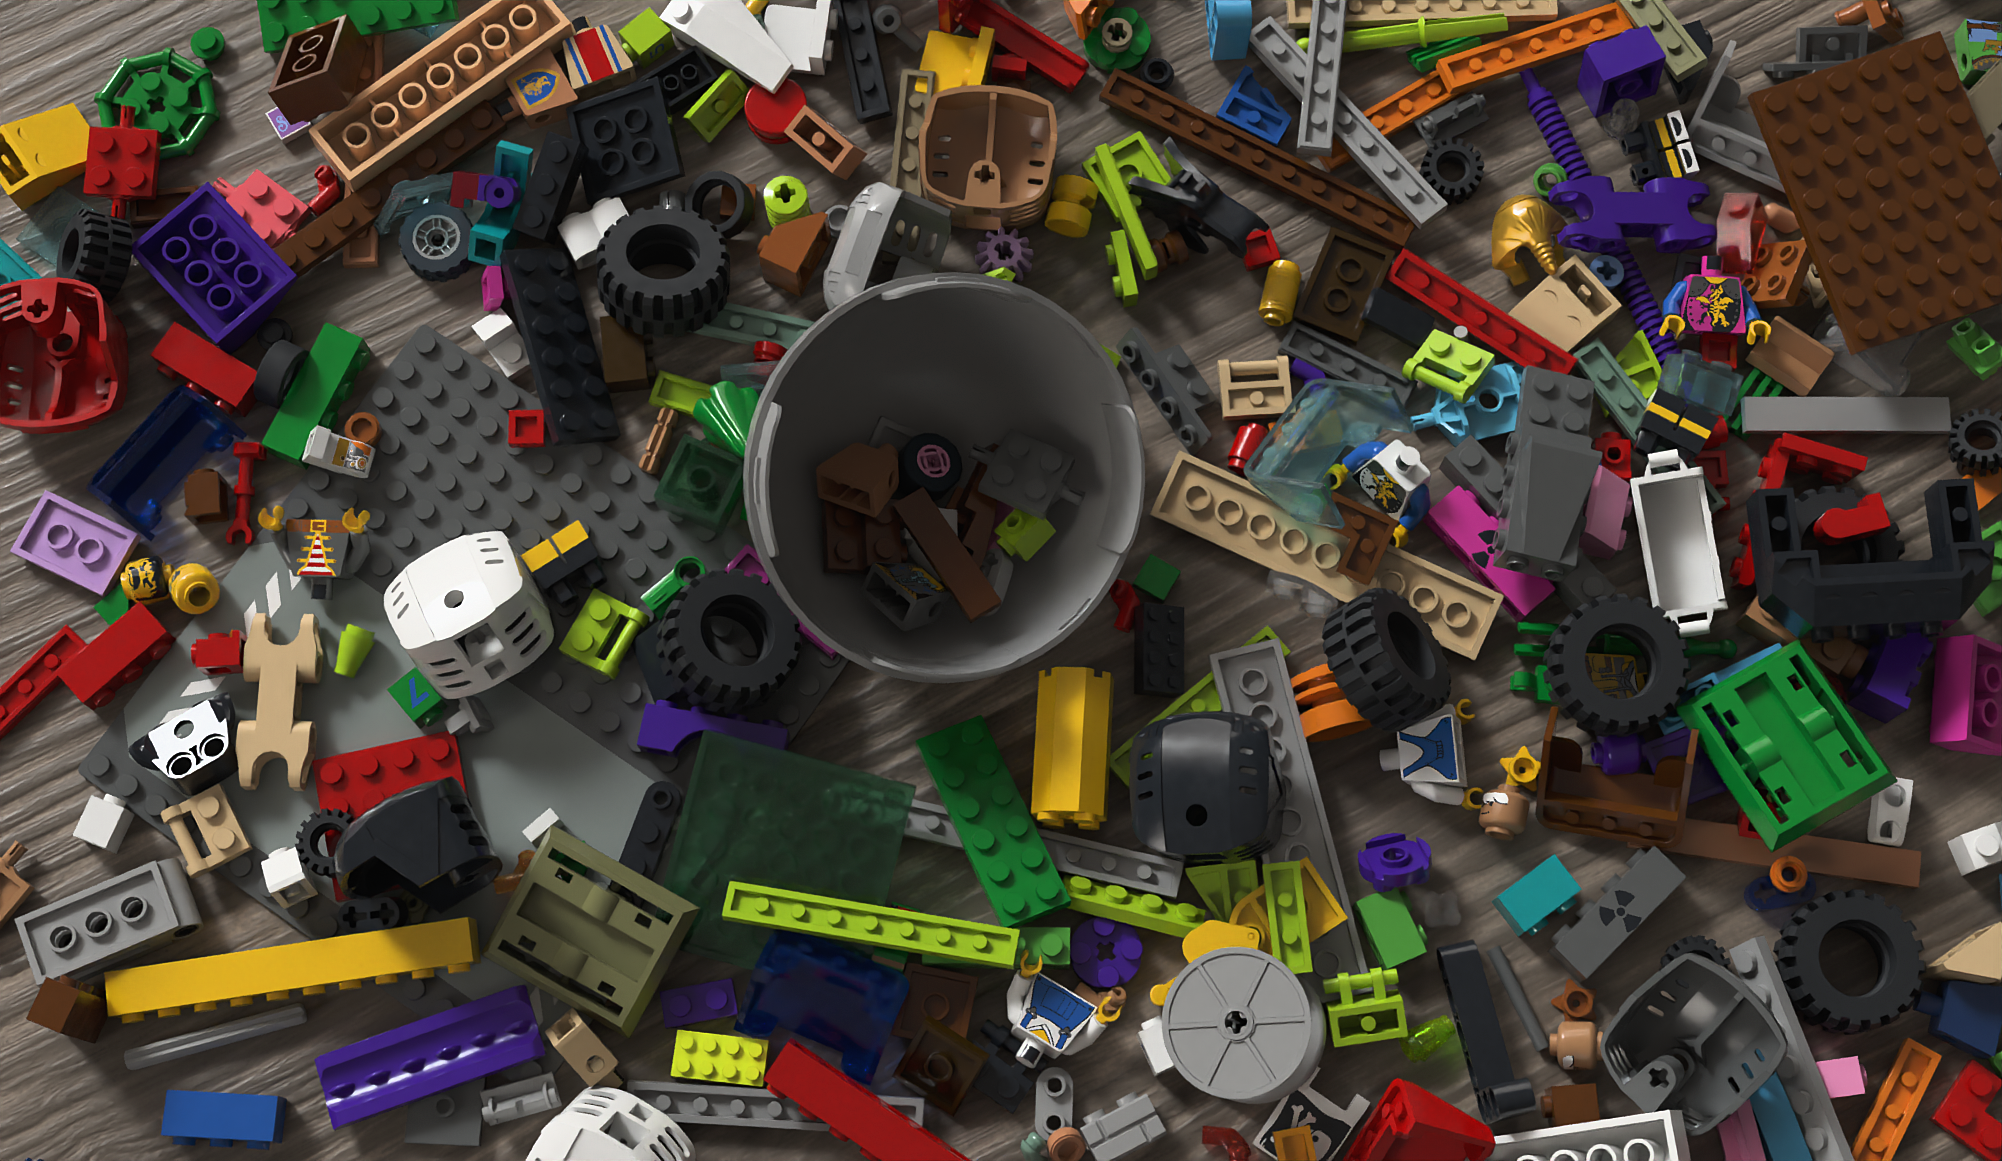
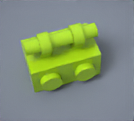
M1381 967L1371 968L1370 973L1349 976L1348 972L1337 974V978L1323 980L1325 994L1340 993V999L1325 1002L1330 1035L1334 1047L1408 1036L1404 1004L1399 990L1385 991L1384 986L1399 983L1396 969L1382 971ZM1373 988V993L1352 996L1351 990Z

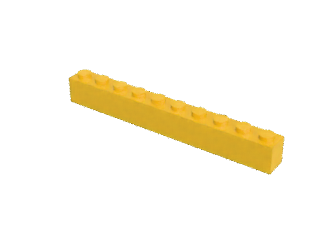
M470 917L109 971L104 972L108 1017L121 1018L122 1023H135L145 1021L144 1014L158 1012V1018H167L181 1015L180 1009L194 1007L195 1013L217 1010V1003L230 1001V1007L247 1006L253 1004V998L266 996L268 1002L289 999V992L303 990V996L319 995L326 993L325 987L339 985L340 991L362 988L361 981L375 979L376 985L397 983L398 976L412 974V979L415 980L434 977V970L448 968V974L464 973L471 971L470 965L481 963L477 921Z

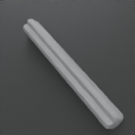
M296 1003L133 1048L124 1052L125 1064L128 1069L137 1070L299 1025L307 1021L306 1009L303 1004Z

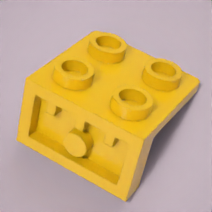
M981 26L979 38H968L934 30L929 31L919 70L936 72L933 95L954 87L986 85L995 48V29ZM917 78L915 91L926 93L928 79Z

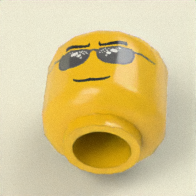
M197 563L182 565L172 573L169 579L168 590L175 604L184 612L189 614L205 613L213 608L219 599L220 587L218 581L205 566Z

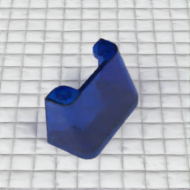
M775 929L771 933L754 966L733 1030L751 1038L764 1039L773 1033L776 1025L844 1053L840 1064L842 1071L853 1080L870 1086L909 990V982L903 974L894 969L811 935Z

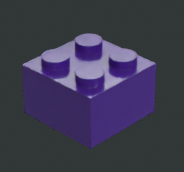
M1647 25L1638 29H1627L1615 38L1607 41H1597L1585 49L1577 88L1595 118L1655 95L1666 55Z

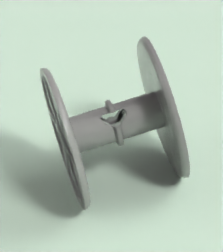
M1226 947L1210 951L1196 958L1176 977L1168 991L1163 1006L1162 1033L1166 1050L1174 1066L1192 1085L1220 1098H1227L1246 1104H1263L1277 1101L1292 1094L1314 1073L1325 1047L1326 1019L1317 993L1301 974H1294L1281 961L1263 951L1247 947Z

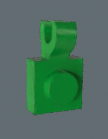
M1547 665L1536 666L1535 675L1529 672L1515 671L1514 676H1510L1509 690L1534 692V703L1561 705L1558 701L1553 703L1548 695L1552 691L1550 683H1544L1543 672L1547 670Z

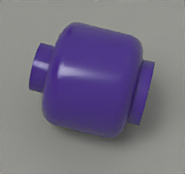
M1637 732L1627 737L1617 738V735H1610L1608 737L1597 736L1596 743H1591L1590 746L1593 764H1599L1602 772L1606 775L1636 773L1640 769L1641 763H1645L1647 760L1645 739L1643 735H1638Z

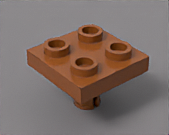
M1861 0L1834 13L1839 26L1858 25L1869 19L1873 30L1891 44L1905 39L1901 30L1905 26L1903 16L1898 8L1893 9L1890 0Z
M1805 240L1757 245L1741 285L1747 288L1758 309L1800 306L1808 300L1809 297L1806 295H1810V289L1803 285V282L1811 265L1812 257Z

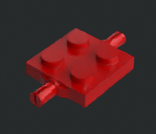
M125 105L121 106L119 126L90 127L83 190L87 197H104L111 200V216L125 219L127 202L138 199L156 200L162 133L158 130L134 127L136 108Z

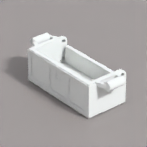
M1677 449L1648 454L1649 462L1646 467L1645 476L1630 479L1652 608L1658 605L1666 611L1663 618L1665 620H1675L1677 624V618L1706 613L1707 619L1681 623L1678 626L1681 628L1679 629L1681 638L1709 634V625L1713 612L1727 610L1728 605L1725 600L1719 556H1717L1711 512L1709 511L1703 479V467L1688 469L1683 460L1678 456ZM1680 464V470L1655 475L1651 474L1650 468Z

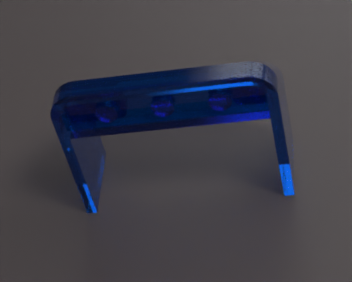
M180 385L173 389L92 476L86 489L149 541H152L155 535L150 531L162 520L163 515L160 513L163 507L160 502L206 452H223L232 444L234 440L233 435L244 440L247 434L206 397Z

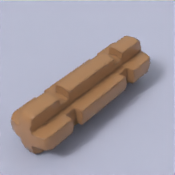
M662 408L657 418L658 424L654 425L645 448L646 454L642 455L639 463L641 471L651 475L658 473L661 465L660 458H664L673 435L671 429L676 427L679 420L678 413L669 408Z

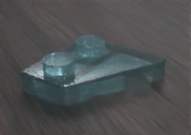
M453 172L442 175L431 174L424 179L411 182L404 180L397 183L392 188L388 200L374 223V227L379 235L389 233L393 221L403 216H410L417 207L421 208L425 206L424 204L430 202L431 204L437 202L447 204L451 198Z

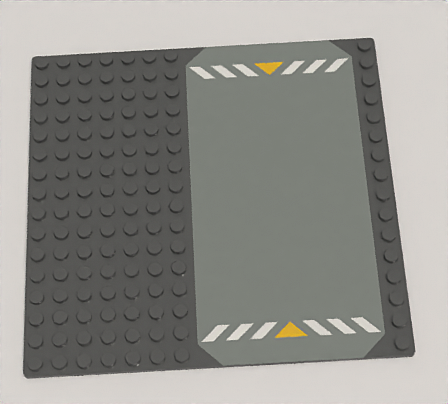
M421 325L351 414L352 416L358 412H368L377 418L382 427L381 439L373 446L375 454L368 477H354L312 465L281 505L285 512L281 522L285 524L286 519L342 520L344 514L351 507L354 508V515L357 519L363 510L368 511L370 519L365 526L368 529L371 551L360 569L354 572L351 580L333 579L332 600L311 599L312 578L294 577L291 570L287 568L269 532L270 529L263 528L220 583V594L216 605L205 613L196 614L172 645L169 652L158 663L82 761L78 771L83 777L107 794L126 801L125 807L178 844L170 825L164 824L160 813L166 808L180 804L194 796L183 794L161 770L155 771L142 767L132 758L128 748L157 725L167 723L192 709V706L196 703L208 700L223 692H228L235 709V723L233 729L230 730L231 743L236 748L238 724L240 720L256 721L259 682H246L243 673L204 675L196 668V665H193L191 646L196 644V639H208V635L212 633H226L232 637V630H240L248 637L255 613H266L271 618L273 644L287 645L298 636L303 615L314 614L319 619L321 646L324 653L322 677L319 683H303L300 721H310L316 724L315 760L448 731L444 722L460 711L458 705L461 703L458 698L446 699L441 697L448 705L443 710V717L432 726L427 727L425 725L419 729L387 691L390 686L414 667L417 669L418 667L400 644V639L389 621L387 612L384 609V594L389 585L409 564L449 541L474 533L502 531L520 556L546 539H549L563 563L566 564L565 558L551 536L579 520L604 563L602 568L607 582L597 589L632 608L642 611L650 617L645 628L641 627L636 637L659 621L641 599V596L673 571L675 564L680 559L687 556L696 557L703 562L710 573L711 570L725 569L746 544L755 549L754 543L651 474L641 471L639 466L603 442L553 446L546 422V447L510 448L508 444L509 410L543 409L541 401L428 325ZM345 422L337 432V435L347 438L345 435ZM528 567V571L546 599L551 612L549 615L554 629L552 643L533 663L519 673L485 691L471 695L482 701L495 729L490 732L480 731L476 734H472L471 730L458 736L472 810L503 864L502 871L488 886L449 910L440 914L430 907L427 914L424 915V920L419 923L425 924L464 917L476 919L481 963L470 965L471 971L448 974V968L434 970V977L413 980L412 974L398 976L397 983L377 985L423 1019L514 986L526 985L547 1055L499 1072L512 1082L550 1071L555 1076L565 1062V1059L553 1046L545 1031L572 1008L567 1003L481 955L483 948L538 849L522 831L551 808L564 823V826L560 828L561 830L581 841L584 840L589 846L619 862L646 790L655 782H669L681 793L682 805L653 882L682 897L769 776L746 771L738 748L728 740L715 736L701 737L693 740L682 749L676 758L641 752L637 746L645 705L646 703H655L632 644L618 666L620 671L615 680L561 653L559 647L593 590L590 589L584 578L579 579L571 584L579 598L576 602L563 608L553 596L548 597ZM691 568L685 573L684 582L690 583L693 578L699 576L700 569ZM462 602L457 603L453 608L460 606ZM524 611L505 631L508 632L518 625L525 617L526 612ZM711 616L701 620L704 634L712 654L716 658L733 666H750L756 663V644L749 631L743 625L723 616ZM621 617L598 656L599 659L606 660L629 620ZM533 622L513 640V643H517L533 628ZM348 623L374 632L375 635L372 641L376 642L358 669L354 679L334 672L341 631L345 632ZM467 634L456 640L468 656L465 646ZM539 634L520 654L528 652L539 641L541 635ZM803 636L802 646L797 651L800 654L798 663L783 685L765 703L761 702L756 708L749 711L741 708L735 713L748 717V722L762 724V720H773L783 723V728L788 729L790 733L789 746L851 661L841 654H838L832 661ZM450 658L429 664L432 666L451 663L455 659ZM459 669L437 675L440 677L452 676L463 672V670ZM464 681L445 686L447 688L460 687L471 683V681ZM689 695L672 701L678 704L677 709L691 711L693 706L703 708L706 706L705 703L700 701L697 705L692 704L687 700ZM720 707L717 712L712 714L725 718L727 716L724 712V707ZM194 724L181 726L177 731V738L182 739L191 735L194 730ZM275 758L266 762L261 769L259 785L256 790H245L240 786L239 769L230 777L217 783L223 786L253 849L214 870L312 940L352 935L345 932L339 925L338 912L341 906L349 901L340 903L336 901L332 878L322 877L308 868L318 894L283 909L270 894L261 862L269 859V854L275 850L284 847L294 848L295 844L299 843V839L296 838L297 831L302 832L303 830L301 823L304 820L309 822L311 820L309 815L314 812L321 814L313 765L305 791H294L293 788L289 787L288 764L286 759ZM660 793L656 797L658 805H663L668 800L666 793ZM191 814L183 818L201 858L211 855L193 815ZM323 834L319 839L318 848L323 856L328 857L325 835ZM588 868L584 876L594 883L604 882L610 885L611 879L592 868ZM403 889L381 893L371 898L399 897ZM412 899L410 904L412 906L416 905L417 900ZM645 900L642 910L663 922L670 914ZM393 909L379 911L380 918L393 917ZM367 912L353 914V921L367 919ZM408 917L406 923L402 927L418 924L411 923ZM647 918L646 921L637 920V922L649 928L653 920ZM532 941L531 944L523 942L520 944L533 951L536 942ZM508 943L507 946L523 954L527 962L535 961L544 966L545 969L562 977L563 974L550 965ZM570 980V983L602 999L604 1005L609 1000L578 981ZM610 986L609 989L605 987L599 988L610 996L616 990L613 986ZM575 1009L590 1026L594 1019Z

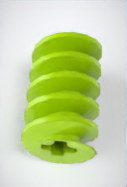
M779 176L767 184L764 190V201L771 228L811 215L807 189L799 179L792 176Z

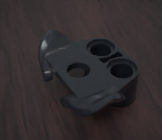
M223 692L208 700L198 702L192 706V709L171 721L157 725L128 748L130 755L144 768L155 771L161 770L183 794L188 796L200 794L230 777L239 769L235 747L231 743L230 730L233 729L235 723V709L228 692ZM194 724V730L191 735L182 739L177 738V731L181 726Z

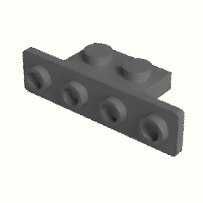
M1868 25L1797 27L1796 62L1763 63V70L1773 71V77H1794V71L1806 70V75L1866 56Z
M1137 327L1131 328L1116 345L1117 350L1191 456L1199 454L1213 437L1197 412L1211 407L1217 401L1216 396L1179 344L1155 353Z

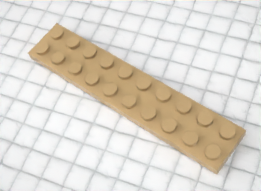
M1180 450L1150 513L1155 518L1344 603H1348L1372 588L1393 590L1397 592L1398 596H1403L1407 599L1412 608H1416L1420 612L1421 618L1425 623L1429 624L1433 630V636L1442 647L1475 661L1504 598V595L1390 544H1388L1369 586L1341 575L1336 570L1350 539L1319 526L1318 523L1323 514Z

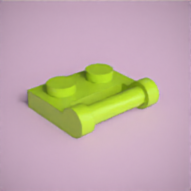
M1434 329L1414 357L1406 361L1402 370V377L1411 381L1415 379L1453 395L1454 400L1465 404L1494 366L1495 355ZM1429 366L1435 370H1438L1444 374H1447L1453 378L1460 380V382L1458 383L1454 380H1451L1445 376H1442L1424 367Z
M594 588L559 647V651L615 680L620 671L618 668L638 631L641 627L645 628L650 617L642 611L632 608ZM621 617L629 620L606 660L599 659L598 656Z

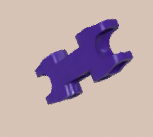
M1586 176L1580 179L1557 183L1548 192L1551 203L1571 208L1577 213L1581 223H1571L1564 226L1563 230L1557 234L1558 244L1566 248L1577 249L1587 253L1611 252L1624 246V237L1654 238L1656 251L1659 253H1682L1710 246L1720 236L1715 225L1696 221L1688 211V207L1702 204L1704 199L1710 196L1709 186L1701 182L1690 181L1681 177H1662L1644 184V192H1614L1613 182L1610 177Z

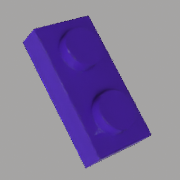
M732 978L660 991L666 1029L739 1016Z

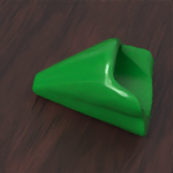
M722 381L709 389L711 393L710 398L698 399L694 406L693 415L703 426V433L708 441L726 453L744 458L749 427L759 395L751 387L738 388L731 381Z

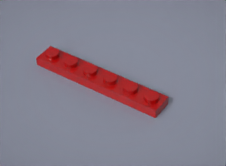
M1402 249L1385 277L1459 326L1466 327L1470 333L1523 367L1529 365L1570 375L1580 360L1408 249Z

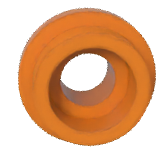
M1783 856L1772 864L1770 879L1778 890L1793 893L1800 890L1806 884L1808 878L1807 869L1798 858ZM1783 869H1789L1793 873L1792 881H1787L1783 878Z

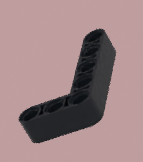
M1471 939L1438 947L1436 955L1483 1122L1487 1125L1520 1117L1535 1111L1536 1101L1530 1081L1527 1077L1516 1080L1514 1078L1475 941Z

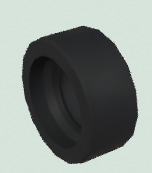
M709 171L699 176L690 185L685 197V212L690 213L694 211L700 214L702 220L705 221L706 219L702 214V204L705 196L711 189L717 186L724 185L730 187L737 196L735 212L727 222L715 225L717 231H720L725 239H730L740 234L749 225L754 213V199L749 187L739 178L724 171Z
M285 340L274 343L267 351L258 368L254 381L255 398L280 409L310 352Z

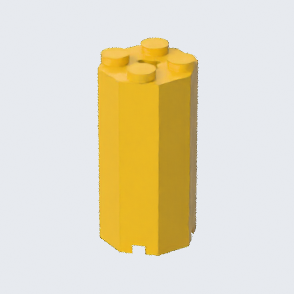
M1087 667L1051 668L1050 676L1046 670L1039 671L1031 814L1037 821L1043 822L1042 827L1063 829L1064 823L1078 824L1079 829L1099 830L1100 822L1107 821L1114 678L1110 672L1102 671V678L1094 676V669Z

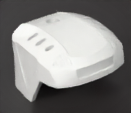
M502 531L464 535L433 549L409 564L394 579L384 594V609L395 633L400 639V644L421 673L429 680L436 692L446 699H457L474 695L519 673L533 663L549 647L554 637L548 603L526 565ZM462 602L460 606L453 608L457 603ZM525 611L526 615L520 623L512 630L506 632L505 629ZM533 622V628L517 643H513V640ZM467 634L465 646L468 656L456 640ZM539 634L541 635L539 641L528 652L520 654ZM450 658L455 659V661L443 665L432 666L429 664ZM459 669L463 670V672L452 676L440 677L437 675ZM464 681H471V683L460 687L447 688L445 686Z
M592 1086L585 1088L561 1114L556 1115L542 1129V1134L534 1144L526 1161H661L651 1148L658 1152L664 1161H675L658 1140L666 1144L676 1157V1161H695L696 1154L690 1139L666 1114L630 1093L611 1087ZM598 1096L609 1097V1098H612V1099H614V1100H611V1099H608V1098H603V1097H598ZM589 1104L601 1105V1106H604V1107H606V1108H603V1107H600V1106L589 1105ZM579 1112L591 1113V1114H595V1115H597V1116L590 1115V1114H585V1113H579ZM611 1125L608 1135L605 1134L604 1131ZM666 1131L669 1132L677 1140V1142L682 1147L683 1152L679 1148V1146L674 1142V1140L666 1133Z

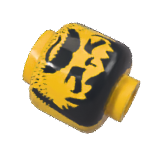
M150 556L129 562L125 568V573L120 575L121 585L126 598L134 600L136 604L140 601L144 605L169 599L171 597L168 590L169 579L175 571L172 564L166 565L165 561L159 556Z

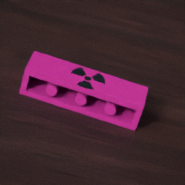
M1458 485L1427 512L1423 522L1484 587L1504 595L1500 605L1517 623L1522 622L1550 598L1556 590L1552 585L1553 580L1493 566L1495 549L1492 548V542L1499 520L1494 516L1489 517L1480 508L1481 504L1478 498L1471 491H1464Z

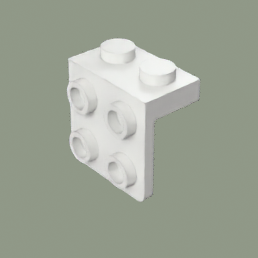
M817 0L816 9L769 5L765 12V31L794 66L791 72L825 76L827 61H832L834 41L830 40L831 30H836L838 23V10L833 9L832 0Z

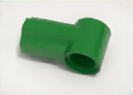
M693 556L683 557L675 564L673 571L641 596V599L659 620H663L662 616L685 585L690 584L684 582V576L688 570L697 568L700 569V574L708 576V569L698 558Z

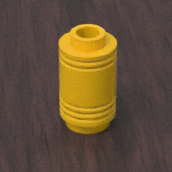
M1276 260L1268 268L1258 314L1264 319L1265 323L1271 326H1283L1284 323L1292 321L1302 277L1300 267L1294 262Z

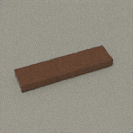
M924 487L893 504L894 512L970 623L1001 606L1002 600Z

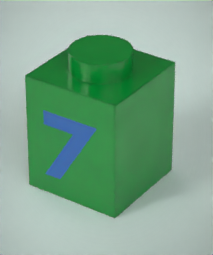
M416 667L387 689L419 729L425 725L429 727L438 722L444 715L443 710L448 707Z

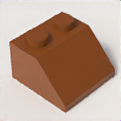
M821 211L774 226L770 236L765 235L762 238L757 254H759L760 266L765 281L796 296H802L832 241L828 214Z

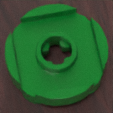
M1109 8L1101 17L1099 25L1093 28L1086 40H1083L1084 53L1091 65L1107 70L1108 74H1112L1115 68L1128 74L1138 69L1147 56L1151 43L1150 31L1146 22L1138 16V13L1133 8ZM1122 18L1128 21L1132 27L1131 45L1124 52H1110L1102 43L1103 26L1110 19ZM1115 30V34L1110 32L1112 36L1119 35V37H1122L1121 30Z

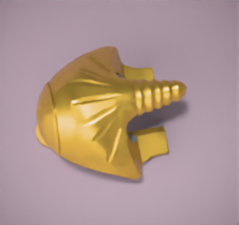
M1522 194L1508 199L1496 212L1493 222L1491 240L1492 267L1503 271L1509 277L1513 287L1528 282L1530 278L1521 258L1515 255L1517 249L1526 246L1531 249L1534 257L1541 263V267L1544 268L1545 272L1549 275H1555L1557 269L1566 262L1563 256L1564 247L1558 244L1557 234L1568 224L1555 209L1537 196Z

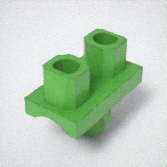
M1965 318L1952 327L1951 330L1954 337L1946 341L1948 348L1982 381L1995 374L1998 368L2002 366V346L1970 318Z

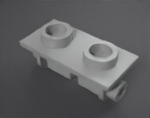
M552 1071L480 1091L484 1105L482 1108L483 1118L485 1122H489L490 1126L562 1106Z

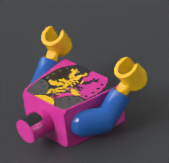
M1702 256L1701 275L1690 274L1683 281L1676 283L1663 301V324L1659 330V335L1664 336L1667 330L1670 329L1671 333H1675L1676 340L1679 339L1681 334L1701 335L1703 332L1741 336L1746 333L1747 329L1749 331L1747 342L1752 345L1755 342L1756 335L1762 336L1764 342L1768 343L1771 327L1762 320L1750 293L1745 286L1741 285L1740 278L1722 276L1723 257Z

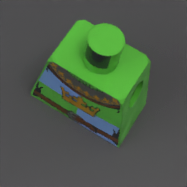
M1965 19L1954 33L1960 80L1963 84L1975 85L2002 58V23Z

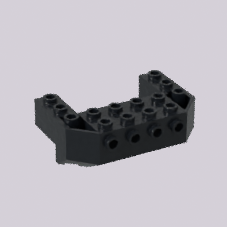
M1974 478L1937 480L1924 492L1933 555L1929 560L1821 566L1819 564L1818 550L1801 551L1793 488L1757 489L1746 501L1759 606L1797 638H1811L1812 643H1828L1834 641V637L1848 636V641L1857 642L1868 640L1871 638V635H1884V639L1887 640L1905 638L1907 633H1920L1923 638L1943 635V631L1962 618L1992 581L1995 546L1994 541L1982 540Z

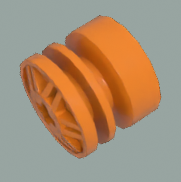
M1328 664L1316 666L1290 679L1293 692L1300 693L1295 696L1297 706H1312V709L1299 716L1306 742H1322L1342 738L1373 727L1370 720L1364 719L1358 714V709L1354 705L1351 706L1345 698L1346 694L1342 688L1339 689L1335 682L1336 677L1333 671H1330Z

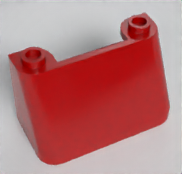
M1396 1078L1387 1088L1342 1161H1464L1466 1157L1470 1161H1484L1492 1155L1496 1142L1491 1129L1487 1125L1419 1085Z

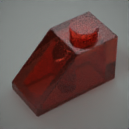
M1759 193L1724 194L1717 218V256L1723 257L1722 274H1753L1768 221V215Z

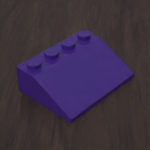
M208 181L132 244V255L209 339L218 348L230 355L256 333L298 279V276Z

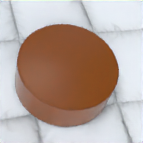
M358 412L347 420L345 435L350 440L359 441L373 447L381 439L382 427L374 415L368 412Z

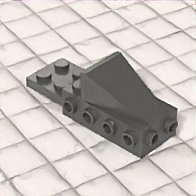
M1529 365L1523 370L1515 432L1509 434L1505 447L1508 457L1501 477V485H1504L1497 507L1499 524L1492 542V548L1495 549L1493 566L1558 582H1563L1573 569H1578L1580 566L1583 549L1579 548V539L1583 535L1587 523V517L1582 515L1583 506L1588 501L1591 483L1603 453L1591 449L1592 438L1588 437L1595 381Z

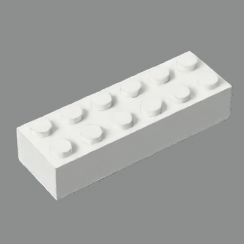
M1665 1110L1494 1136L1496 1142L1494 1151L1490 1157L1484 1160L1691 1161L1682 1110Z

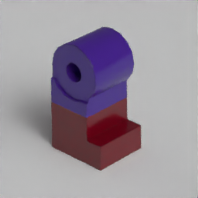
M453 171L450 206L473 207V200L487 201L496 208H506L516 205L521 199V187L513 178L467 171Z

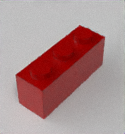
M175 321L150 355L159 365L156 369L158 372L172 381H175L178 377L187 382L185 387L200 398H203L206 394L215 399L213 404L228 415H232L235 411L241 416L246 417L257 402L254 395V381L257 374L255 369Z
M139 601L61 667L56 674L84 705L94 711L97 707L101 708L110 703L116 695L115 692L125 683L129 684L138 679L143 673V668L153 659L158 660L165 656L171 649V644L177 639L154 613Z

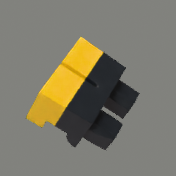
M579 520L551 536L565 558L566 564L563 563L549 539L520 555L548 597L553 596L563 608L568 607L579 598L571 584L579 579L584 578L591 590L597 589L607 582L602 568L604 563Z

